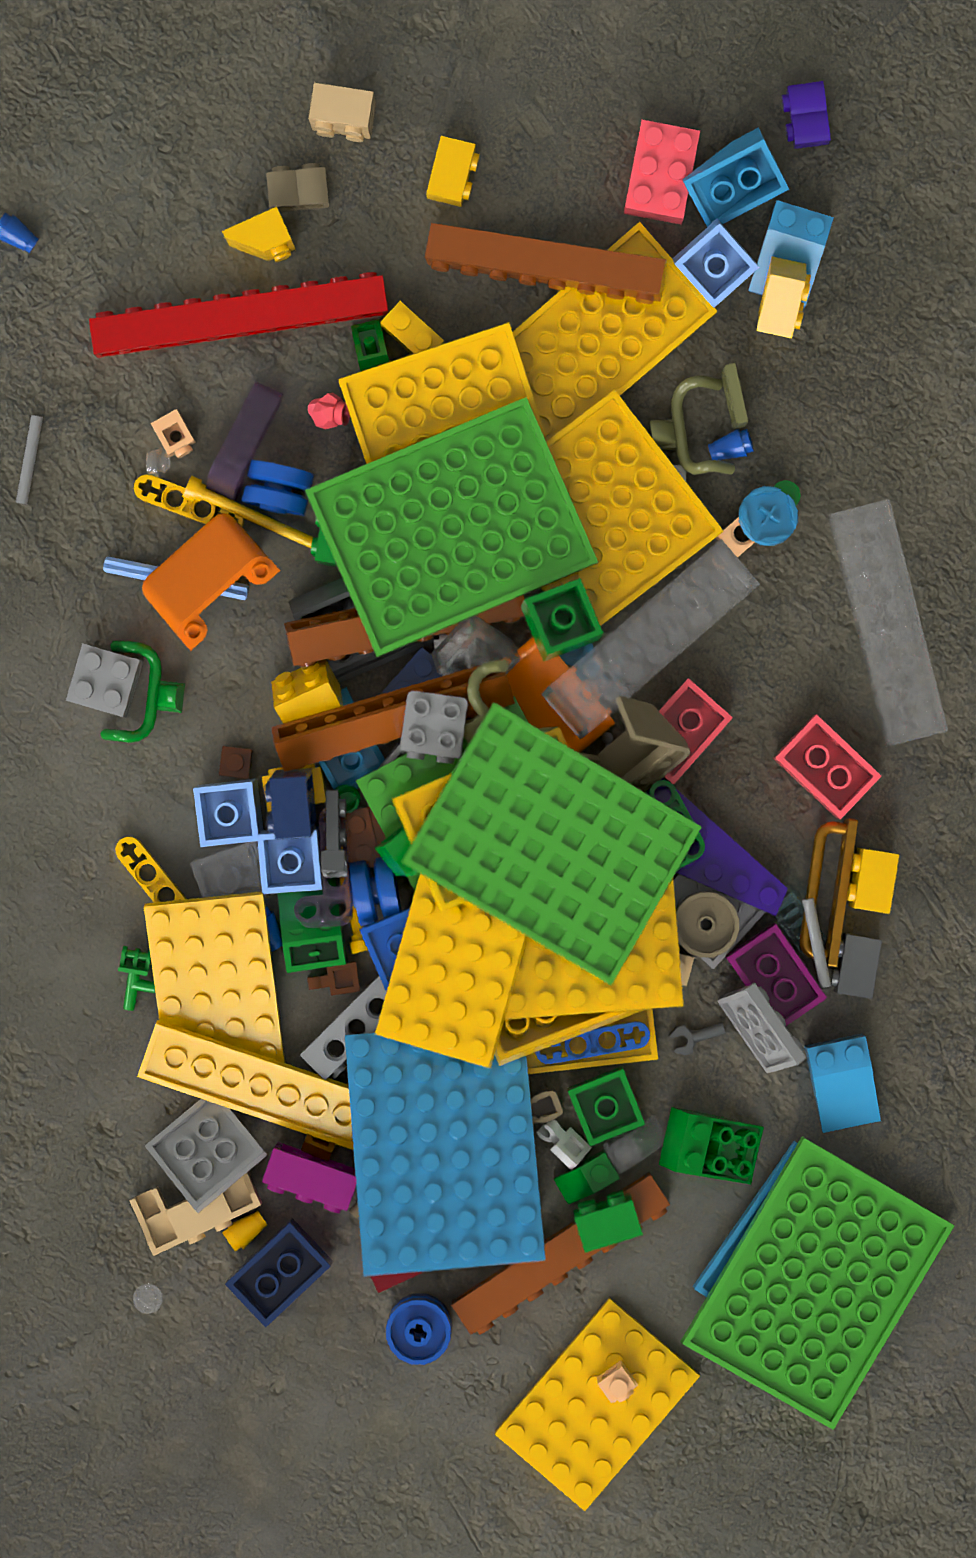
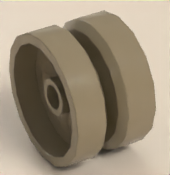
M698 891L686 896L676 907L678 943L688 953L698 957L713 958L725 953L735 943L739 933V917L735 907L725 897L713 892ZM709 919L712 923L711 928L703 930L700 926L701 921Z

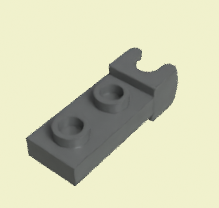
M338 790L326 791L327 850L321 851V872L327 878L347 877V855L344 850H341V846L347 845L346 828H341V817H346V799H341Z

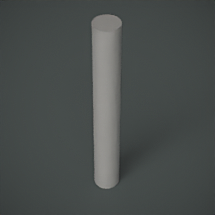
M31 415L16 503L28 504L43 417Z
M814 898L804 899L802 902L819 987L831 986L815 901Z

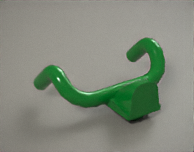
M114 640L110 645L112 651L140 654L149 662L150 674L145 718L143 724L137 730L127 731L104 728L101 731V737L104 740L139 742L148 737L154 729L157 710L182 713L185 683L161 681V661L157 652L151 646L141 642Z

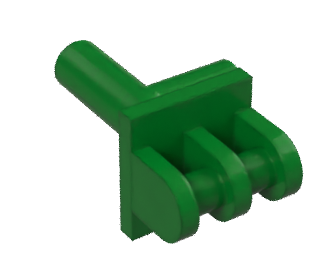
M123 946L118 971L128 973L123 1005L124 1010H135L138 991L155 994L154 981L140 979V975L148 976L152 968L150 950L146 953L141 952L140 948H136L134 951L129 950L128 946Z

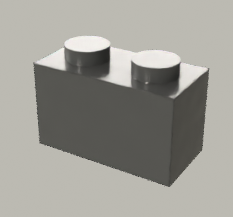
M844 933L843 939L840 942L838 968H833L831 975V986H835L834 992L869 999L873 998L882 940Z

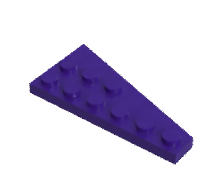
M665 787L657 788L654 791V797L659 802L664 803L671 798L670 791ZM650 789L645 792L647 795H649ZM677 790L692 820L701 826L699 832L705 843V851L698 860L681 868L676 873L777 916L788 888ZM695 840L686 853L688 855H696L699 852V845Z

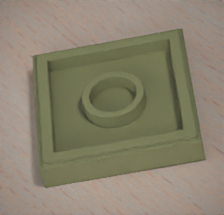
M732 363L725 365L720 375L732 428L736 430L738 428H745L749 421L736 364Z

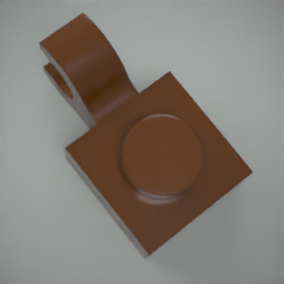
M356 961L349 962L346 965L327 967L328 975L307 977L309 990L330 987L331 996L360 991Z

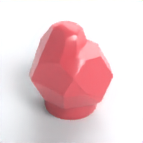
M333 392L327 393L322 398L312 400L307 408L316 427L322 429H330L338 425L346 426L350 420L346 402Z

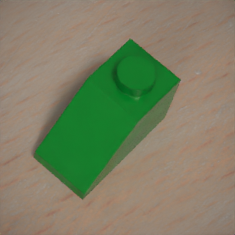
M379 319L351 326L360 371L389 362Z
M605 1149L580 1162L574 1169H568L553 1178L569 1205L600 1191L620 1179V1176Z

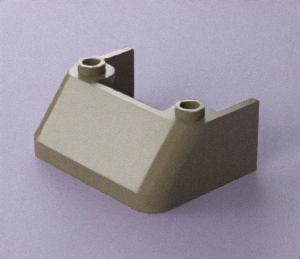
M618 696L616 702L627 730L599 754L591 755L583 752L579 754L645 793L655 782L661 780L690 755V749L682 735L653 704Z

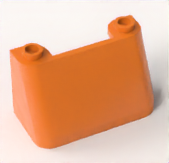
M223 513L213 517L143 581L142 592L174 633L192 651L203 641L207 634V625L199 616L205 608L242 575L251 583L260 585L270 581L280 572V569L231 515Z
M533 637L506 659L508 663L506 674L512 694L515 696L528 723L537 729L542 727H559L567 746L577 753H581L615 724L611 716L560 656L543 662Z

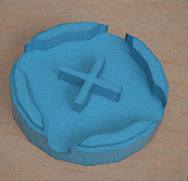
M762 486L754 489L742 500L739 508V523L744 534L751 541L763 546H774L784 542L793 533L798 523V509L794 500L788 494L786 495L784 492H781V489L773 486Z

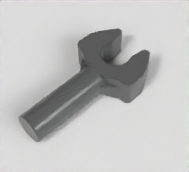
M723 1022L695 1031L687 1029L682 1024L677 1026L669 1036L670 1038L681 1035L685 1036L687 1043L684 1046L675 1048L674 1052L689 1055L693 1053V1047L697 1042L726 1034Z

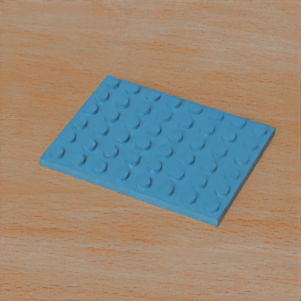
M375 1033L345 1035L364 1276L545 1261L527 1057L524 1056L499 1066L494 1055L491 1068H487L382 1037Z

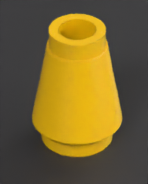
M256 1211L233 1222L222 1234L236 1252L240 1248L244 1250L263 1228L267 1226V1223L260 1213Z

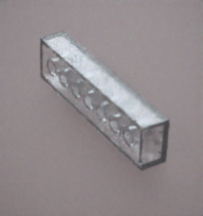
M890 499L830 514L828 519L886 746L947 732L948 727Z
M721 539L553 682L541 695L581 740L618 708L616 702L618 696L631 697L757 588L760 583Z

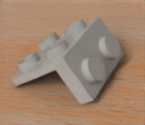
M418 691L409 692L407 695L400 750L407 751V758L424 760L425 754L437 756L436 762L454 764L455 758L461 759L468 706L467 700L461 697Z

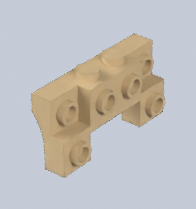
M248 1171L199 1213L194 1210L187 1199L168 1207L159 1186L130 1200L131 1206L138 1218L153 1256L187 1240L189 1244H193L206 1237L204 1232L214 1227L216 1232L221 1231L233 1224L231 1219L261 1206L262 1201L251 1180L250 1172Z

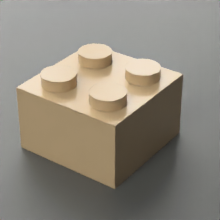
M314 83L309 111V121L312 130L317 131L316 134L329 138L334 137V134L346 135L347 140L354 142H363L364 138L371 139L376 108L374 92Z

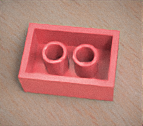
M647 120L641 121L624 214L682 225L689 193L682 179L693 172L700 136L699 130Z
M689 678L685 680L659 710L686 740L690 749V755L664 776L673 785L733 718Z
M817 714L813 715L773 757L780 766L835 818L840 820L882 777Z

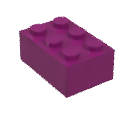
M772 923L725 956L745 986L755 983L757 987H761L769 997L768 1003L774 1012L777 1011L781 1014L786 1022V1026L827 999L775 923Z
M277 1142L273 1148L262 1182L268 1184L267 1189L273 1192L284 1194L286 1190L295 1193V1198L302 1202L312 1204L313 1200L324 1203V1209L341 1213V1210L347 1211L356 1189V1173L354 1167L331 1159L326 1161L301 1151L299 1148Z

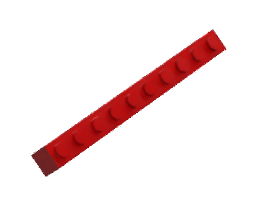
M367 272L360 274V279L348 280L347 276L331 278L330 283L319 285L318 281H307L301 283L300 288L289 289V285H279L272 287V292L260 293V290L253 289L243 291L242 296L231 298L230 294H219L213 296L212 301L201 302V298L184 300V305L172 306L170 302L154 305V309L143 311L142 307H131L125 309L124 314L114 315L113 311L96 313V318L89 319L93 353L97 358L385 316L389 313L383 275L377 276V272Z

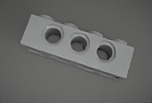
M380 976L300 1054L323 1079L326 1080L329 1076L335 1079L347 1067L343 1063L346 1060L345 1035H355L349 1029L351 1020L360 1019L365 1023L366 1029L363 1034L376 1032L380 1014H376L371 1010L370 1002L374 998L385 1000L386 990ZM332 1040L341 1041L345 1048L344 1053L339 1056L331 1054L328 1049L329 1042Z

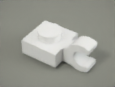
M555 1119L547 1122L537 1131L541 1139L554 1143L550 1150L571 1170L580 1163L592 1148L571 1127L564 1131Z

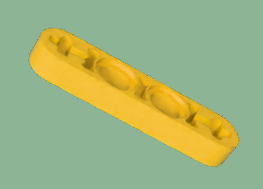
M147 474L137 478L134 483L136 496L149 504L203 524H207L216 515L217 506L209 503L211 505L210 514L203 518L197 516L195 506L200 501L195 499L192 502L184 498L180 506L171 507L167 502L168 494L175 490L183 494L185 488ZM150 480L152 481V486L158 490H162V485H166L167 487L162 493L161 503L156 501L159 498L157 494L149 492L147 496H143L144 491L140 489L141 484H147ZM222 508L219 511L222 514H231V512H228ZM235 515L238 523L243 527L244 518Z
M131 836L124 837L118 841L115 848L118 859L154 903L161 902L158 894L164 887H169L174 891V901L187 899L140 840ZM125 842L129 845L134 843L137 846L134 849V853L138 858H141L143 854L147 857L146 860L139 862L135 868L131 866V863L136 862L131 855L124 856L122 853L125 850L123 846ZM145 864H150L156 869V876L152 881H145L140 876V869Z

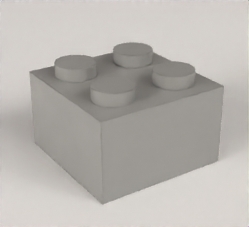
M82 643L66 701L127 718L144 661Z

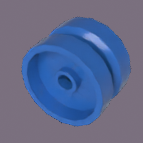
M251 460L247 476L254 481L264 483V486L253 484L245 486L242 502L274 513L305 516L308 500L304 496L292 493L291 491L305 492V490L311 488L314 474L289 466Z
M382 857L376 858L374 861L375 877L371 876L369 864L365 860L349 863L351 895L360 926L377 922V905L379 904L383 918L402 911L396 876Z
M411 1294L402 1298L392 1308L387 1320L386 1340L390 1350L400 1360L411 1365H425L437 1360L446 1351L451 1339L452 1319L447 1307L438 1298L428 1294ZM416 1324L423 1325L422 1329L424 1331H415L414 1328H416Z

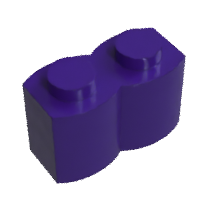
M823 81L787 86V94L782 95L784 113L789 112L790 123L786 124L787 141H793L794 149L830 144L831 137Z

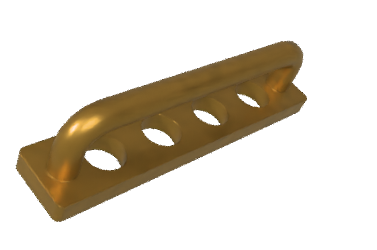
M845 819L844 823L836 821L826 822L817 829L814 837L806 899L814 898L816 906L827 835L830 833L842 834L826 949H824L827 966L837 967L858 826V820ZM803 912L800 948L807 957L814 959L805 912Z

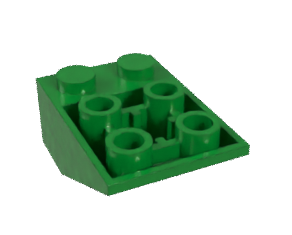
M325 877L326 885L322 890L277 893L287 973L346 965L348 963L336 877Z
M671 1107L658 1165L678 1173L751 1185L764 1127L702 1112Z

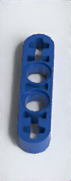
M640 1021L603 1026L576 1036L582 1037L587 1043L585 1051L580 1054L570 1050L569 1043L571 1039L565 1041V1050L568 1056L561 1057L562 1050L553 1052V1058L550 1059L547 1058L546 1054H541L540 1051L535 1052V1054L542 1063L554 1064L639 1049L648 1043L650 1032L648 1027ZM638 1026L640 1031H645V1036H642L640 1039L641 1042L635 1043L633 1038L624 1039L627 1045L620 1047L621 1038L617 1029L624 1028L623 1034L632 1033V1027ZM609 1031L615 1035L616 1042L613 1047L603 1048L599 1044V1036L603 1032ZM558 1043L553 1045L552 1047L561 1046V1044Z

